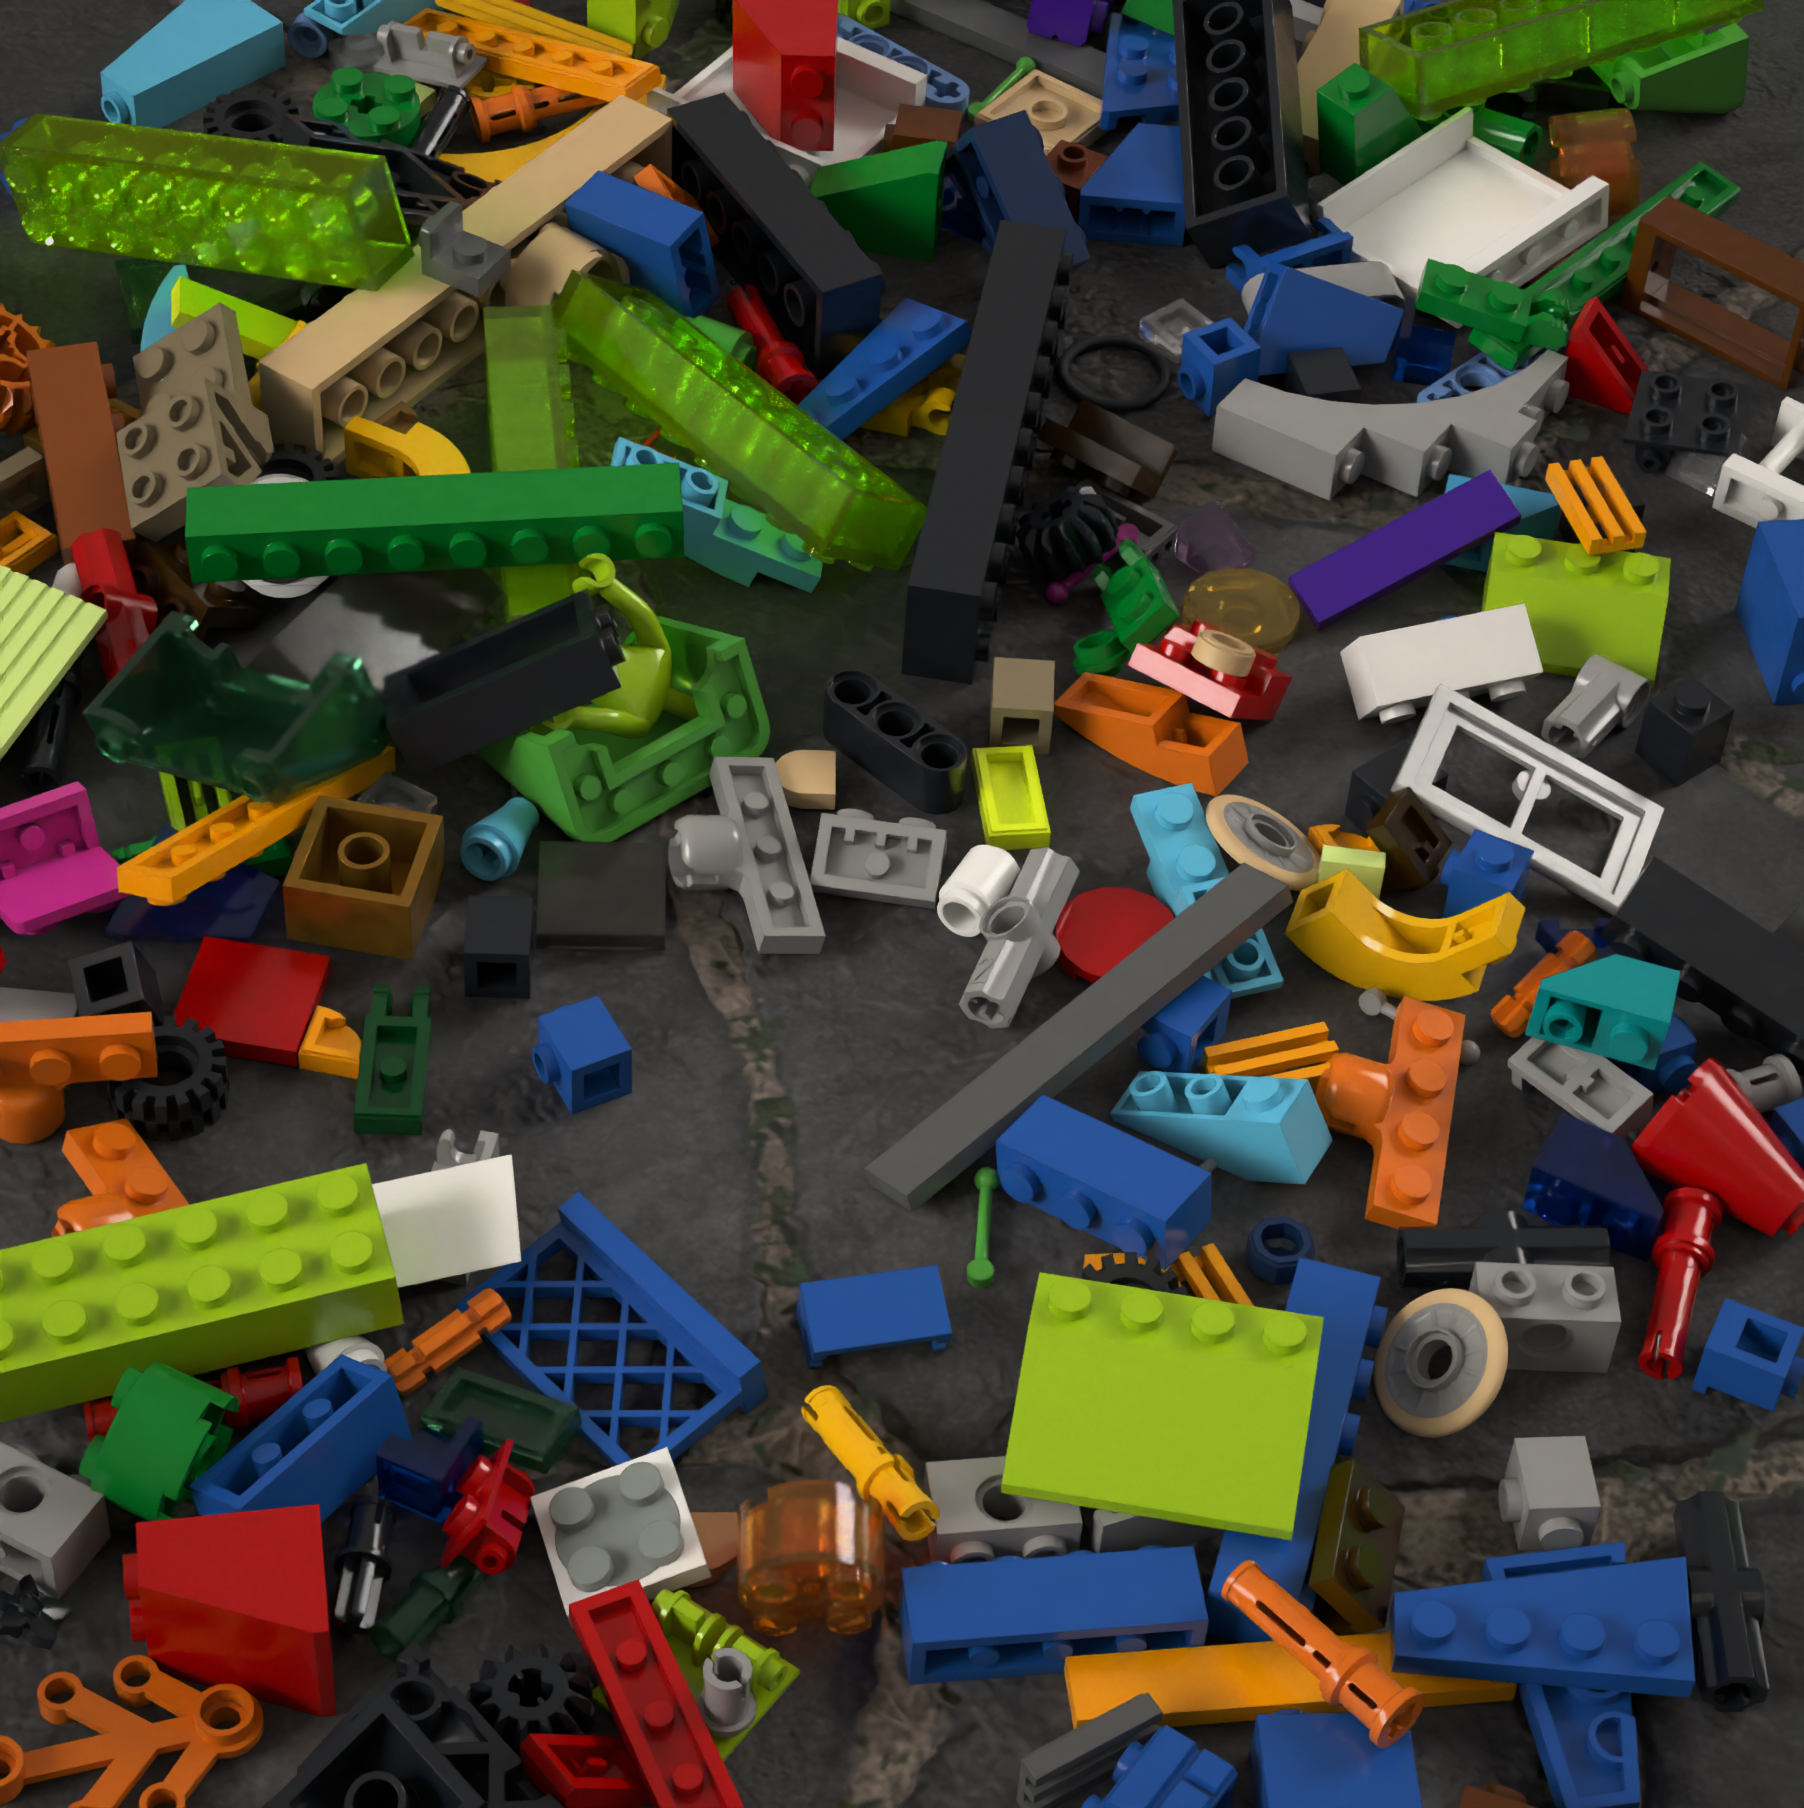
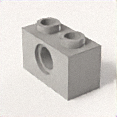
M1494 1262L1475 1263L1469 1292L1487 1301L1499 1315L1507 1335L1508 1370L1607 1373L1621 1326L1614 1267Z
M0 1442V1571L19 1581L24 1576L31 1574L38 1591L59 1600L111 1537L105 1497L103 1494L91 1490V1481L77 1474L67 1476L43 1464L29 1449L18 1444L8 1446Z
M1006 1456L926 1462L923 1493L939 1507L940 1511L939 1519H931L923 1509L930 1520L936 1524L935 1529L927 1536L931 1562L942 1561L950 1564L993 1561L1003 1556H1019L1024 1559L1065 1556L1068 1553L1079 1551L1083 1525L1080 1506L1001 1493ZM997 1518L1007 1519L1010 1521L997 1520Z

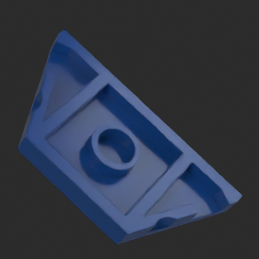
M1110 13L1099 129H1116L1117 118L1142 115L1141 122L1143 124L1159 125L1168 121H1179L1175 37L1146 24L1124 17L1121 14Z

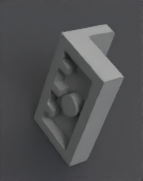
M840 809L837 811V815L821 813L810 878L812 891L815 893L936 909L942 865L947 851V830L936 829V825L933 822L921 818H902L899 820V823L874 820L872 814L857 809Z

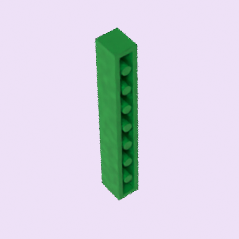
M679 463L187 488L185 541L192 583L565 564L579 563L583 558L594 553L604 554L611 561L685 557Z

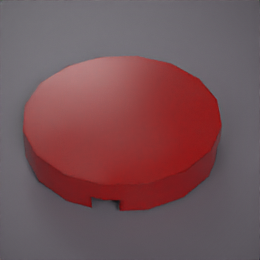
M1102 887L1083 892L1064 905L1055 925L1054 936L1061 948L1057 960L1063 971L1075 981L1078 975L1082 979L1091 982L1092 985L1175 917L1168 907L1153 896L1130 888Z

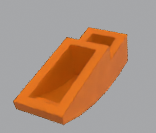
M1084 672L1054 702V715L1083 737L1113 756L1150 775L1175 785L1192 783L1195 791L1217 797L1249 763L1241 723L1189 712L1186 695L1177 690Z

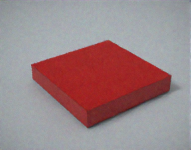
M204 936L173 1016H176L177 1026L183 1027L188 1017L198 1021L199 1032L206 1026L210 1027L215 1031L216 1041L222 1040L226 1056L297 1067L299 1064L298 1052L317 1005L320 1006L332 973L331 956Z

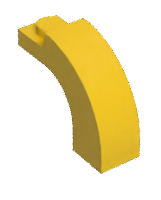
M356 415L343 428L346 472L359 478L471 473L466 459L459 449L445 436L420 422H417L406 434H403ZM458 569L413 571L412 573L445 585Z
M1345 869L1301 890L1285 935L1313 962L1353 986L1366 990L1370 987H1376L1382 990L1385 995L1403 999L1406 996L1419 1001L1449 1000L1478 992L1487 964H1497L1511 954L1517 944V934L1526 908L1510 892H1507L1456 916L1441 919L1414 917L1394 910L1381 902L1348 869Z

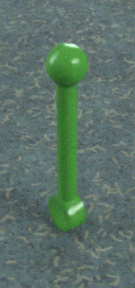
M1028 56L1020 58L1016 63V69L982 102H974L968 106V120L974 123V116L1015 85L1023 76L1036 69L1035 61Z
M991 1167L979 1169L974 1177L975 1186L980 1191L975 1259L967 1266V1281L975 1288L988 1287L994 1279V1266L988 1260L993 1192L998 1189L1000 1179L997 1171Z

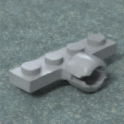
M714 756L709 776L720 815H686L675 821L674 829L678 830V833L670 839L668 852L670 871L674 884L686 891H725L729 888L738 891L744 899L758 954H820L826 935L774 758Z

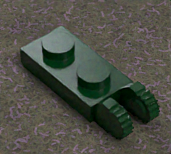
M375 984L371 1014L365 1015L354 1106V1133L422 1136L433 1036L431 986L415 987V993L412 995L411 1000L412 1017L391 1016L393 1012V995L390 985Z

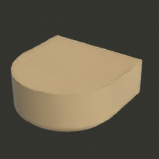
M796 750L783 755L776 762L787 805L800 809L835 810L836 751Z

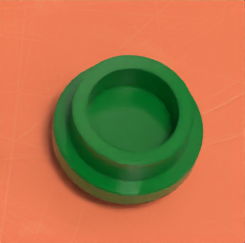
M1102 630L1089 634L1074 644L1073 649L1076 657L1073 659L1072 664L1075 673L1078 675L1088 672L1113 677L1124 669L1123 663L1131 657L1132 653L1121 644L1115 630Z

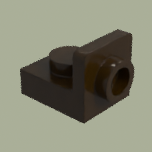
M1410 786L1392 792L1365 830L1378 849L1386 853V859L1390 863L1384 872L1381 893L1384 896L1406 888L1410 892H1415L1427 886L1438 875L1440 869L1437 865L1452 844Z

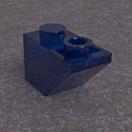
M1562 1113L1532 1166L1522 1209L1555 1225H1601L1602 1228H1607L1611 1249L1624 1252L1647 1262L1653 1250L1664 1210L1629 1145L1622 1137Z

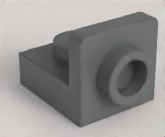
M453 201L448 202L434 216L427 218L420 229L418 244L421 248L422 274L480 297L511 268L510 249L463 230L461 204Z

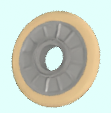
M1220 795L1208 803L1205 816L1212 835L1220 846L1240 865L1246 863L1287 884L1289 889L1294 891H1301L1318 883L1321 857L1310 840L1286 818L1257 801L1238 795Z
M1453 1288L1426 1293L1407 1304L1386 1328L1375 1356L1373 1369L1375 1392L1378 1402L1389 1420L1398 1428L1411 1435L1426 1438L1448 1436L1463 1430L1475 1422L1494 1401L1501 1388L1507 1369V1335L1499 1315L1480 1296L1469 1291ZM1450 1346L1453 1356L1449 1370L1442 1377L1431 1380L1428 1373V1364L1432 1355L1438 1349Z

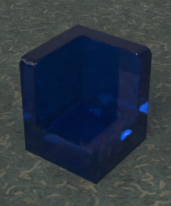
M1406 298L1391 380L1430 386L1449 373L1456 332L1413 325L1416 300Z
M469 1415L453 1439L428 1428L419 1429L412 1442L390 1433L376 1454L379 1497L443 1524L462 1495L456 1491V1486L463 1473L477 1456L481 1454L484 1456L483 1421Z

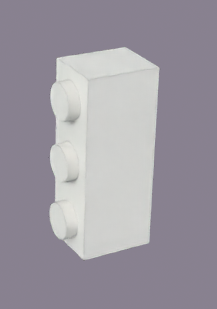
M1525 603L1360 636L1340 652L1358 721L1379 716L1382 725L1401 722L1416 716L1415 709L1429 705L1440 683L1468 699L1474 696L1489 694L1491 702H1498L1526 693L1525 684L1544 672Z

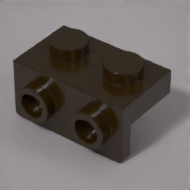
M1083 400L1079 404L1068 428L1047 418L1037 436V439L1054 447L1050 459L1079 474L1084 464L1100 471L1101 474L1096 482L1126 498L1133 488L1154 499L1178 453V448L1174 444L1087 400Z
M185 540L179 541L178 544L142 542L131 567L137 592L153 597L158 613L156 628L183 655L195 656L198 653L208 628L255 629L263 608L245 592L246 587L241 581L192 583Z
M1355 1459L1330 1467L1309 1579V1586L1324 1599L1320 1621L1337 1636L1363 1634L1385 1627L1405 1507Z

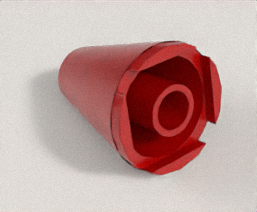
M1711 1057L1687 1079L1693 1084L1691 1088L1685 1087L1676 1097L1672 1095L1634 1141L1630 1147L1631 1152L1625 1158L1638 1169L1677 1189L1691 1187L1710 1192L1722 1203L1725 1214L1771 1238L1781 1229L1792 1237L1804 1224V1170L1724 1066Z

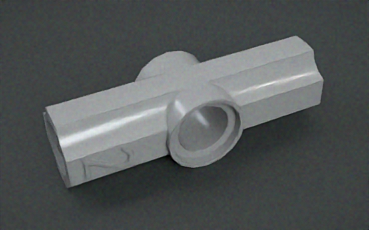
M1049 847L1031 849L1010 895L996 901L981 917L979 928L987 944L959 1003V1006L969 1019L979 1021L990 1029L1009 1027L1030 980L1045 973L1054 965L1059 957L1060 944L1052 932L1080 872L1070 857L1060 855Z

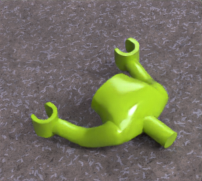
M594 553L579 561V566L591 571L596 581L589 577H580L572 583L573 591L577 593L587 588L591 597L599 593L604 599L620 610L630 622L638 644H620L626 659L625 662L617 665L621 688L591 700L599 707L577 706L553 717L554 723L545 720L530 727V731L545 736L558 728L565 730L567 727L606 732L618 737L632 739L645 737L663 710L688 722L698 717L699 714L694 698L670 687L672 677L671 648L657 616L650 606L615 578L616 570L609 557L601 553Z

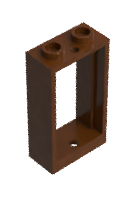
M1669 195L1639 220L1620 307L1784 391H1787L1804 376V262ZM1677 246L1799 307L1791 342L1669 281Z

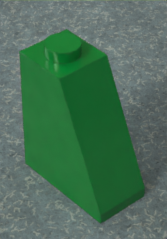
M1356 63L1316 90L1320 182L1333 192L1338 191L1401 150L1404 146L1424 135L1395 90Z
M933 141L818 167L812 186L808 189L818 200L820 199L826 204L831 216L844 230H848L853 235L857 246L863 252L932 262L942 229L948 142Z

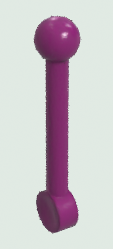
M1126 523L1118 527L1119 532L1115 538L1117 545L1112 551L1102 554V563L1119 551L1117 546L1126 538L1132 540L1136 545L1139 543V531L1135 525ZM1097 564L1087 567L1084 574L1078 571L1072 573L1062 582L1050 583L1045 592L1048 601L1053 604L1065 602L1068 598V591L1088 576Z

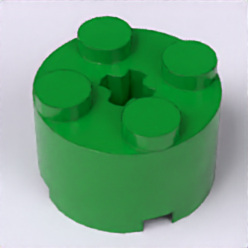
M343 67L335 70L331 75L332 81L325 84L316 93L312 104L313 118L331 120L348 126L349 131L362 141L380 143L381 139L408 148L421 125L420 99L415 91V82L405 75L389 76L379 73H363L354 67Z
M159 1361L153 1362L144 1371L131 1366L121 1377L112 1397L111 1406L118 1409V1412L106 1437L97 1434L89 1444L79 1467V1475L90 1479L91 1490L103 1494L106 1502L147 1521L182 1518L175 1515L184 1500L195 1503L189 1486L225 1455L234 1429L221 1424L225 1409L238 1413L239 1398Z

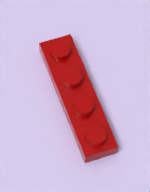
M639 1579L570 1603L569 1620L653 1808H744Z

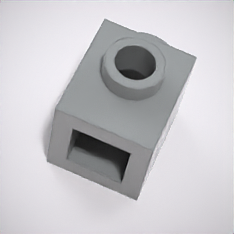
M1585 1436L1514 1438L1505 1476L1499 1484V1509L1503 1522L1513 1523L1518 1551H1550L1590 1546L1601 1504Z

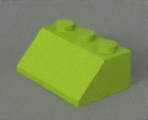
M1495 532L1484 583L1481 612L1525 603L1542 668L1546 673L1577 677L1588 659L1594 654H1600L1650 680L1651 689H1653L1669 595L1671 558L1626 551L1588 556L1582 544L1533 538L1528 535Z

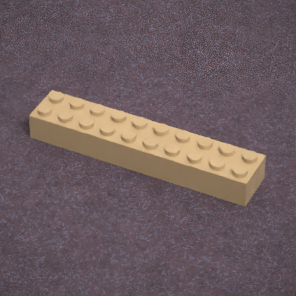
M622 94L463 210V230L510 249L511 259L519 258L523 250L537 237L541 228L547 223L553 222L570 229L564 203L598 170L638 186L633 176L652 164L672 180V118ZM417 243L415 247L389 266L384 267L377 275L354 292L346 295L323 315L308 323L304 329L281 346L270 351L258 363L262 412L268 415L273 448L274 444H284L285 451H293L295 444L304 445L306 455L313 449L322 452V460L329 458L333 463V467L338 465L345 459L343 428L356 415L374 422L400 401L413 407L515 328L506 314V290L500 286L499 279L480 297H476L422 274L421 248Z

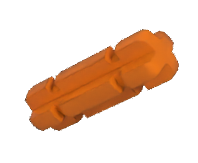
M1577 930L1568 932L1555 945L1558 952L1555 955L1547 953L1513 987L1516 994L1513 997L1505 995L1491 1010L1490 1015L1493 1023L1499 1030L1510 1038L1519 1037L1527 1029L1541 979L1594 962L1597 959L1598 954L1595 945L1584 934Z
M491 1288L484 1289L466 1302L469 1309L461 1313L457 1308L412 1340L414 1348L409 1352L401 1348L384 1360L387 1373L393 1376L398 1393L402 1396L411 1394L427 1382L425 1375L431 1370L435 1375L439 1374L481 1344L482 1339L480 1335L487 1331L492 1336L512 1319L510 1310L497 1292Z

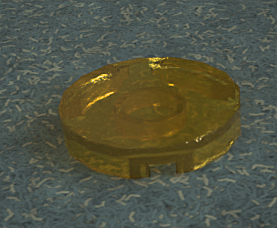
M1228 567L1207 572L1191 583L1183 599L1182 625L1192 626L1194 619H1199L1224 630L1228 635L1238 638L1248 645L1277 656L1285 650L1287 642L1291 639L1293 642L1298 633L1300 621L1299 601L1290 587L1273 575L1250 568Z

